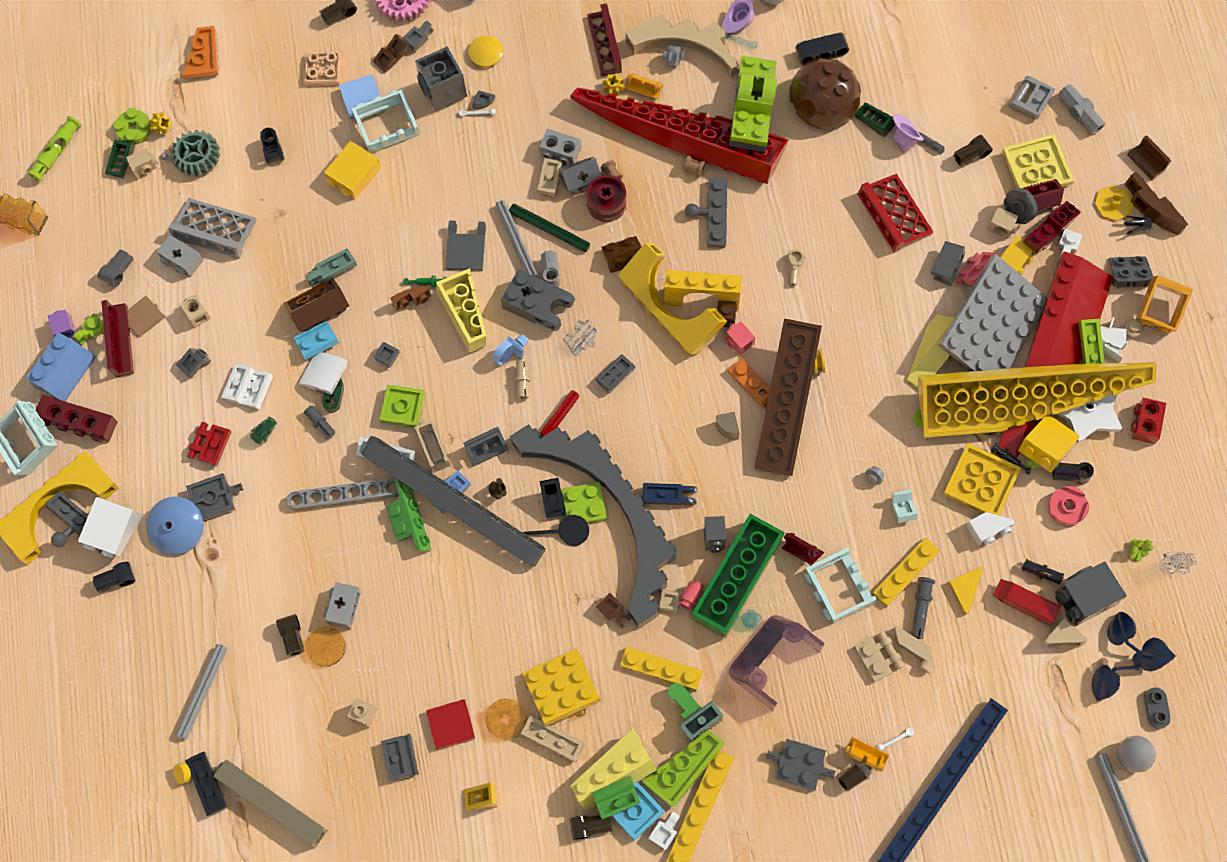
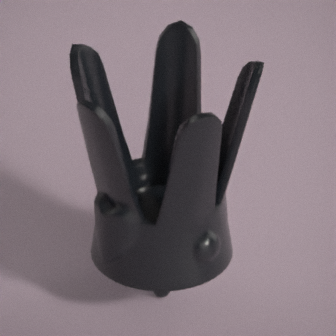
M1127 215L1128 218L1135 219L1124 222V225L1139 226L1127 232V234H1132L1138 231L1150 230L1154 221H1151L1149 215L1144 217Z

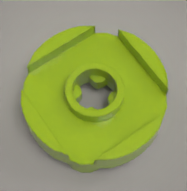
M129 108L126 112L122 113L113 124L115 132L121 141L139 144L145 141L151 134V126L148 121L150 119L144 112L135 108ZM136 124V129L132 128L129 130L131 125Z

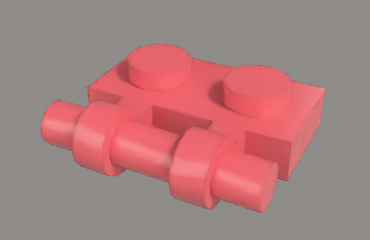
M982 252L970 257L965 269L959 272L956 283L962 285L965 282L966 285H974L991 256L997 253Z

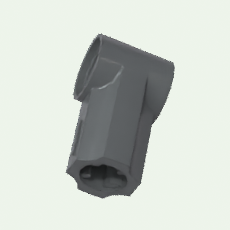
M119 249L110 263L100 268L98 279L114 288L119 286L123 279V273L134 260L133 257L126 251Z

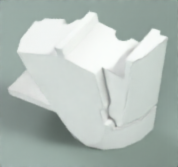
M1113 317L1108 327L1100 326L1103 353L1120 363L1123 356L1119 354V351L1122 347L1125 348L1128 342L1126 341L1125 328L1112 327L1115 318Z

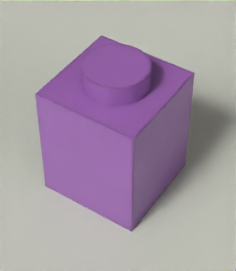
M58 310L48 315L54 337L59 332L68 338H73L76 330L72 317L66 310Z

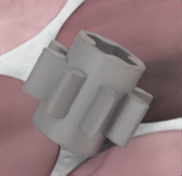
M669 45L667 50L663 51V60H667V65H680V61H684V51H681L680 46Z

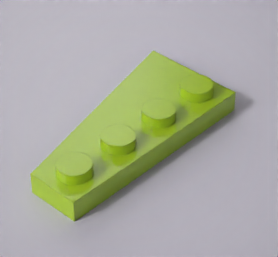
M708 729L683 751L677 753L670 761L642 780V782L671 807L675 808L725 745V742Z

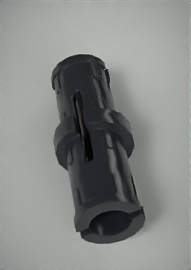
M1028 559L1025 560L1022 571L1036 575L1038 579H1046L1058 585L1061 584L1064 573L1050 569L1048 565H1040Z

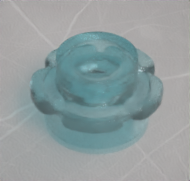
M748 610L742 615L741 620L745 628L756 629L760 625L761 616L755 610Z

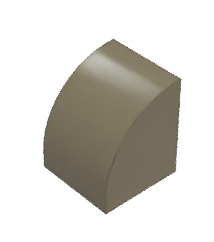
M735 412L716 415L715 424L720 434L728 439H739L740 432Z

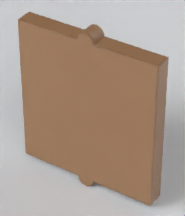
M144 296L127 310L129 328L133 329L139 337L165 318L158 309V305L153 304L147 296Z

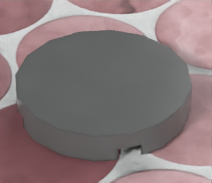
M1015 188L1007 192L1003 202L1004 209L1018 216L1016 223L1026 224L1034 220L1038 210L1034 197L1023 188Z

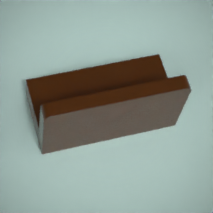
M1147 135L1143 137L1139 145L1127 154L1151 181L1165 172L1171 163V159Z

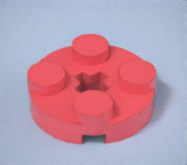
M1073 486L1057 489L1051 495L1048 502L1049 515L1063 525L1075 526L1089 512V502H1087L1085 494ZM1069 501L1074 509L1067 510L1064 504H1067Z

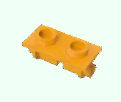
M628 73L624 89L658 100L664 84L634 75V73Z
M853 736L844 753L848 754L847 757L862 761L876 769V771H883L890 755Z

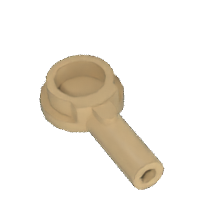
M797 249L791 250L786 257L788 265L791 266L789 283L791 286L797 285L798 267L802 266L805 260L803 252Z

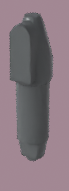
M919 132L924 138L923 143L935 151L944 153L945 148L943 145Z

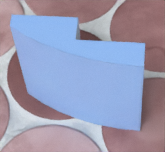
M373 74L339 85L350 118L354 117L352 108L357 104H365L372 101L375 97H380Z

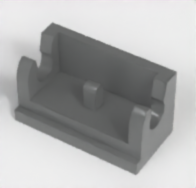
M945 241L931 271V274L935 275L934 280L952 286L965 257L964 246Z
M498 426L463 443L473 466L508 451Z

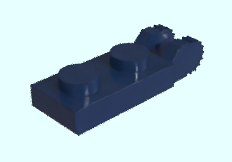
M643 483L642 501L644 504L695 505L697 504V499L682 497V492L694 494L697 493V487L682 486V484Z

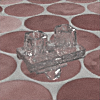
M587 319L586 322L578 320L574 327L575 335L573 336L569 333L563 338L565 345L569 347L573 355L577 356L587 346L594 348L596 343L593 339L596 337L597 330L594 328L591 320Z
M1166 552L1163 554L1164 558L1160 561L1159 568L1162 573L1167 575L1173 573L1185 574L1190 572L1188 567L1197 563L1193 553Z

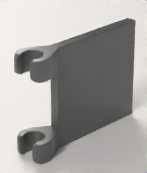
M450 220L448 225L446 269L467 270L470 268V270L483 271L486 235L485 222H478V234H456V221Z

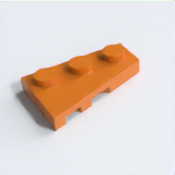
M215 26L199 27L196 29L191 44L190 56L186 60L187 65L182 73L183 79L219 75Z

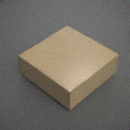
M662 589L659 601L660 609L658 610L678 613L681 593Z

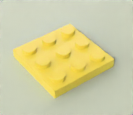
M1055 134L1004 147L1002 150L1017 188L1037 185V183L1040 184L1041 182L1044 183V181L1047 182V180L1057 179L1062 187L1071 185L1074 182Z

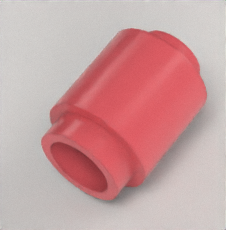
M698 581L688 582L679 598V605L692 612L705 592L703 589L704 585Z

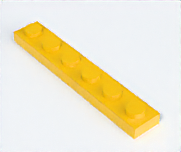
M719 751L708 765L666 862L690 861L734 760L733 756Z

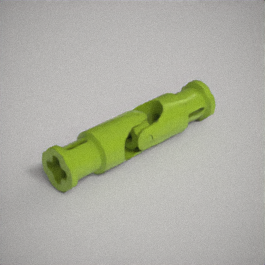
M67 116L65 124L56 131L47 144L46 149L36 158L34 166L31 170L27 171V174L34 180L42 181L41 177L53 166L57 156L62 153L72 140V135L77 128L82 126L72 116ZM56 139H59L61 142V146L55 144L54 141Z

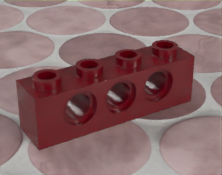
M43 394L36 407V412L45 422V426L53 425L56 426V429L63 432L70 430L73 431V434L80 437L90 436L92 440L100 443L102 440L110 441L118 423L112 415ZM61 412L58 417L54 418L57 413ZM78 417V420L72 423V420ZM92 423H96L94 427L89 428Z

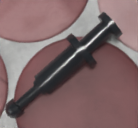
M996 442L990 449L992 452H997L1001 455L1000 458H1004L1008 462L1021 467L1028 475L1031 473L1030 468H1026L1019 459L1008 452L1009 449H1001L997 446Z

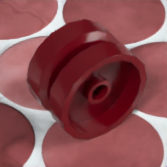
M612 175L598 176L589 183L586 199L590 215L601 222L618 220L624 214L627 205L624 183Z

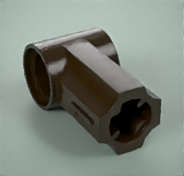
M335 0V3L319 12L324 22L329 25L343 16H353L357 11V7L352 0Z
M978 135L968 145L954 152L955 161L963 167L977 158L983 159L993 151V148L983 135Z
M293 614L277 619V628L280 636L283 638L287 656H296L305 652L299 632L301 627L297 615Z
M584 815L570 818L573 840L612 832L610 816L602 819L600 815L590 817Z

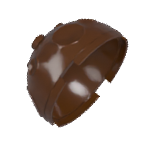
M819 58L802 65L793 77L789 87L790 103H793L797 111L796 114L805 123L815 128L829 130L845 125L855 115L860 105V83L853 70L837 59Z

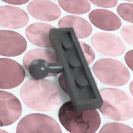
M709 177L708 208H700L694 203H690L685 207V214L689 218H694L697 215H708L707 247H726V178Z
M59 491L45 503L46 508L68 526L63 532H56L51 537L52 545L58 548L63 547L67 543V538L74 532L80 536L88 518V515ZM95 548L101 554L102 550Z

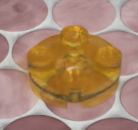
M497 700L487 709L486 726L489 732L496 738L502 740L514 739L521 734L526 724L525 711L516 700ZM504 714L512 717L507 725L504 722H500Z

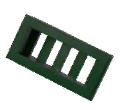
M866 102L854 115L883 137H886L895 126L892 116Z
M114 139L105 174L124 178L129 165L126 157L133 155L135 145ZM123 148L126 149V151L122 152L120 151V149ZM118 154L123 155L124 158H118L117 156ZM115 161L122 162V165L115 164ZM113 167L119 168L120 172L113 171Z

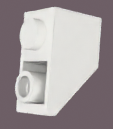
M985 512L970 520L966 528L978 546L982 544L987 546L996 540V536L1001 534L1003 537L1012 532L1011 528L1015 522L1013 519Z

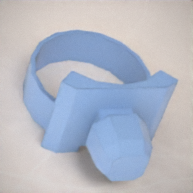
M519 335L514 340L508 336L507 340L503 341L496 348L492 355V360L497 365H502L513 353L522 359L528 338L524 335Z

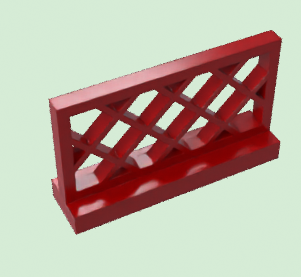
M897 173L871 184L867 182L861 185L857 195L893 253L899 251L905 245L933 234L934 231ZM891 181H895L898 188L894 189L888 187V183ZM873 188L882 189V196L876 194ZM885 192L894 193V200L884 197ZM898 195L905 197L907 203L904 204L896 201ZM882 202L893 204L891 210L884 208ZM894 207L904 208V213L895 212ZM907 210L913 211L916 214V218L906 216ZM892 216L902 219L901 224L893 223ZM904 220L914 223L913 229L904 227ZM916 225L923 226L926 231L923 233L916 231ZM901 231L910 233V238L904 240L900 234Z

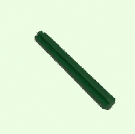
M515 203L511 205L509 209L511 214L583 252L589 250L590 242Z

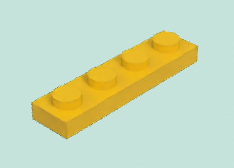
M925 537L872 594L888 607L940 550Z
M627 646L620 664L622 668L669 683H679L685 688L695 691L698 689L703 673L702 670Z

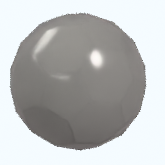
M1142 736L1127 737L1118 747L1117 755L1120 764L1131 772L1140 773L1147 771L1155 761L1156 752L1153 744Z

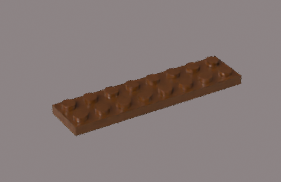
M784 318L754 469L793 476L822 329L821 325Z

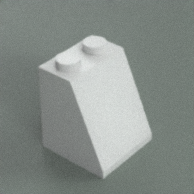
M96 497L78 541L84 543V548L92 551L95 548L101 549V554L113 558L114 554L120 556L143 514Z

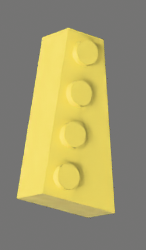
M470 268L436 282V293L468 352L470 353L486 346V332Z
M632 728L570 786L583 809L588 811L596 806L591 792L629 776L634 784L657 769L636 731Z

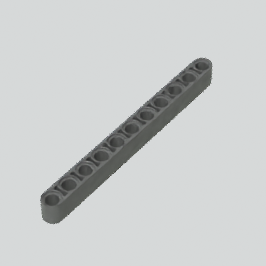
M375 436L369 437L361 452L362 456L526 564L536 567L546 550L543 545Z

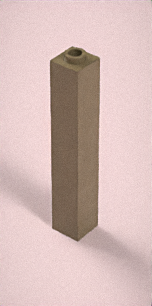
M225 760L216 767V773L213 777L311 846L316 848L328 831L230 761Z

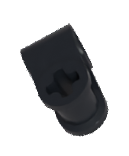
M270 127L264 128L260 133V138L267 165L272 161L285 160L280 140L275 130Z

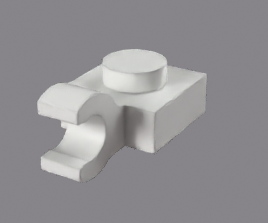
M1064 229L1058 247L1062 248L1060 257L1064 251L1076 253L1082 238L1081 234Z
M672 812L665 824L659 821L649 839L667 850L677 834L673 827L680 816Z

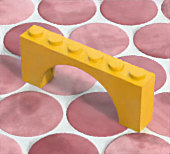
M645 243L618 274L621 283L626 288L631 289L633 296L638 301L643 302L645 309L650 314L655 315L658 319L657 322L662 327L667 328L670 336L674 340L679 341L686 353L699 354L727 321L715 308L706 309L702 314L692 319H682L670 313L662 304L656 286L658 268L665 255L654 243Z
M85 451L78 454L68 466L61 468L56 476L48 479L39 490L32 492L22 504L16 505L11 513L0 519V537L16 556L28 565L43 553L36 540L35 527L37 518L49 499L59 491L63 493L70 490H86L106 500L119 487Z

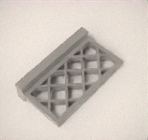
M188 198L175 223L171 222L169 231L171 236L179 241L240 258L242 254L241 249L256 223V218ZM191 205L197 206L200 209L189 213ZM214 211L216 215L206 218L204 213ZM202 214L204 219L194 223L192 217ZM231 216L233 220L223 223L221 218ZM190 219L192 223L187 226L180 225L182 221ZM219 219L221 224L211 228L209 222ZM242 221L249 222L247 226L242 228L238 225ZM207 224L209 228L204 231L197 230L198 226ZM236 224L237 230L228 233L226 227ZM221 229L225 231V234L221 236H216L213 233ZM237 234L241 235L239 242L233 241L230 238Z

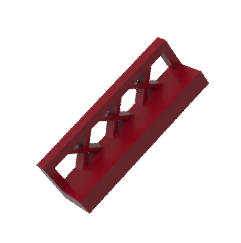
M607 3L600 4V12L587 14L601 76L622 73V62ZM602 18L599 26L592 23V19ZM599 31L606 35L603 41L596 38ZM603 46L609 49L606 56L599 52ZM608 61L613 64L614 68L604 70L603 65Z
M103 300L101 303L107 369L115 377L134 374L127 312L128 306L125 303L111 305L108 300Z

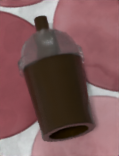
M863 761L856 762L838 778V781L843 789L848 792L869 779L871 767Z

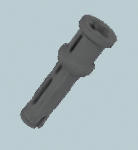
M918 577V592L915 594L917 604L911 635L916 636L917 639H924L928 606L933 600L931 594L936 581L927 577Z

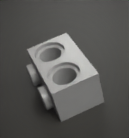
M547 129L539 148L540 155L544 158L562 161L563 165H570L576 162L582 146L581 139Z

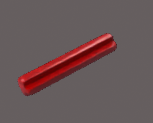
M574 390L569 392L540 431L542 437L559 426L579 399L577 392Z

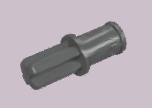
M313 405L306 408L304 414L311 420L313 427L318 428L326 439H331L335 435V431L327 423L326 417H322Z

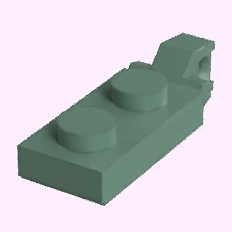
M348 248L316 264L315 268L312 269L313 272L305 275L310 286L317 283L321 284L357 266V263Z

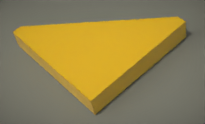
M982 567L948 582L965 615L970 611L983 572Z

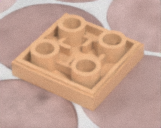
M341 51L306 52L305 86H339L341 83L342 66Z

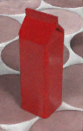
M1000 579L993 594V597L997 598L1001 603L1048 626L1054 623L1061 609L1060 605L1011 581Z

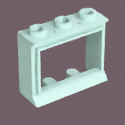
M402 90L391 91L386 96L375 97L370 102L360 103L352 108L353 115L369 153L420 135L417 123ZM402 104L411 127L404 130L399 129L394 134L389 136L383 135L378 140L370 142L360 119Z
M16 401L15 406L0 420V453L14 475H30L58 447L53 435L48 431L45 422L40 418L35 406L31 402ZM19 418L22 419L38 445L22 463L20 461L23 457L20 454H15L11 449V446L14 444L13 441L5 439L3 436Z
M849 547L805 569L806 574L804 578L808 585L812 584L815 590L813 595L817 603H822L824 607L822 612L826 620H830L832 624L870 605H874L877 600L875 596H871L866 580H863L858 572L859 567L857 563H854L851 559ZM842 560L863 602L836 615L814 573Z

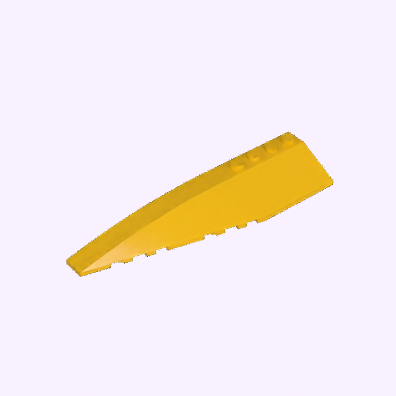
M1157 363L1056 365L918 376L923 437L1005 431L1010 427L1020 426L1028 421L1044 418V416L1055 415L1077 408L1091 401H1099L1104 397L1117 395L1125 390H1133L1155 383Z

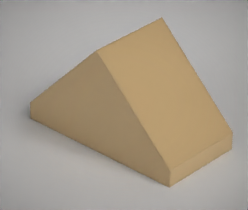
M1063 619L1043 641L1042 647L1083 646L1087 642V637Z

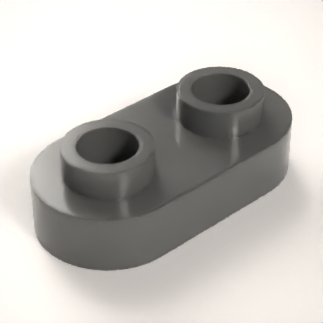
M1151 688L1144 695L1148 722L1155 729H1163L1169 725L1171 720L1167 695L1161 688ZM1154 694L1159 696V701L1154 699ZM1158 714L1163 716V721L1158 720Z

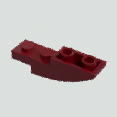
M1066 201L1050 214L1045 222L1030 233L1023 243L1038 254L1041 250L1046 249L1080 215L1081 211Z

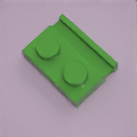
M630 776L591 792L602 819L640 804Z

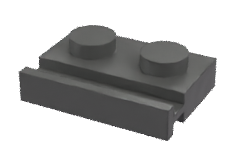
M411 734L381 741L390 782L419 775Z

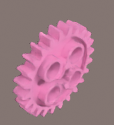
M375 0L379 11H383L384 16L389 15V19L395 16L396 21L401 17L404 22L406 17L412 20V16L415 15L418 18V12L424 14V8H429L428 3L431 2V0H407L408 3L406 0Z

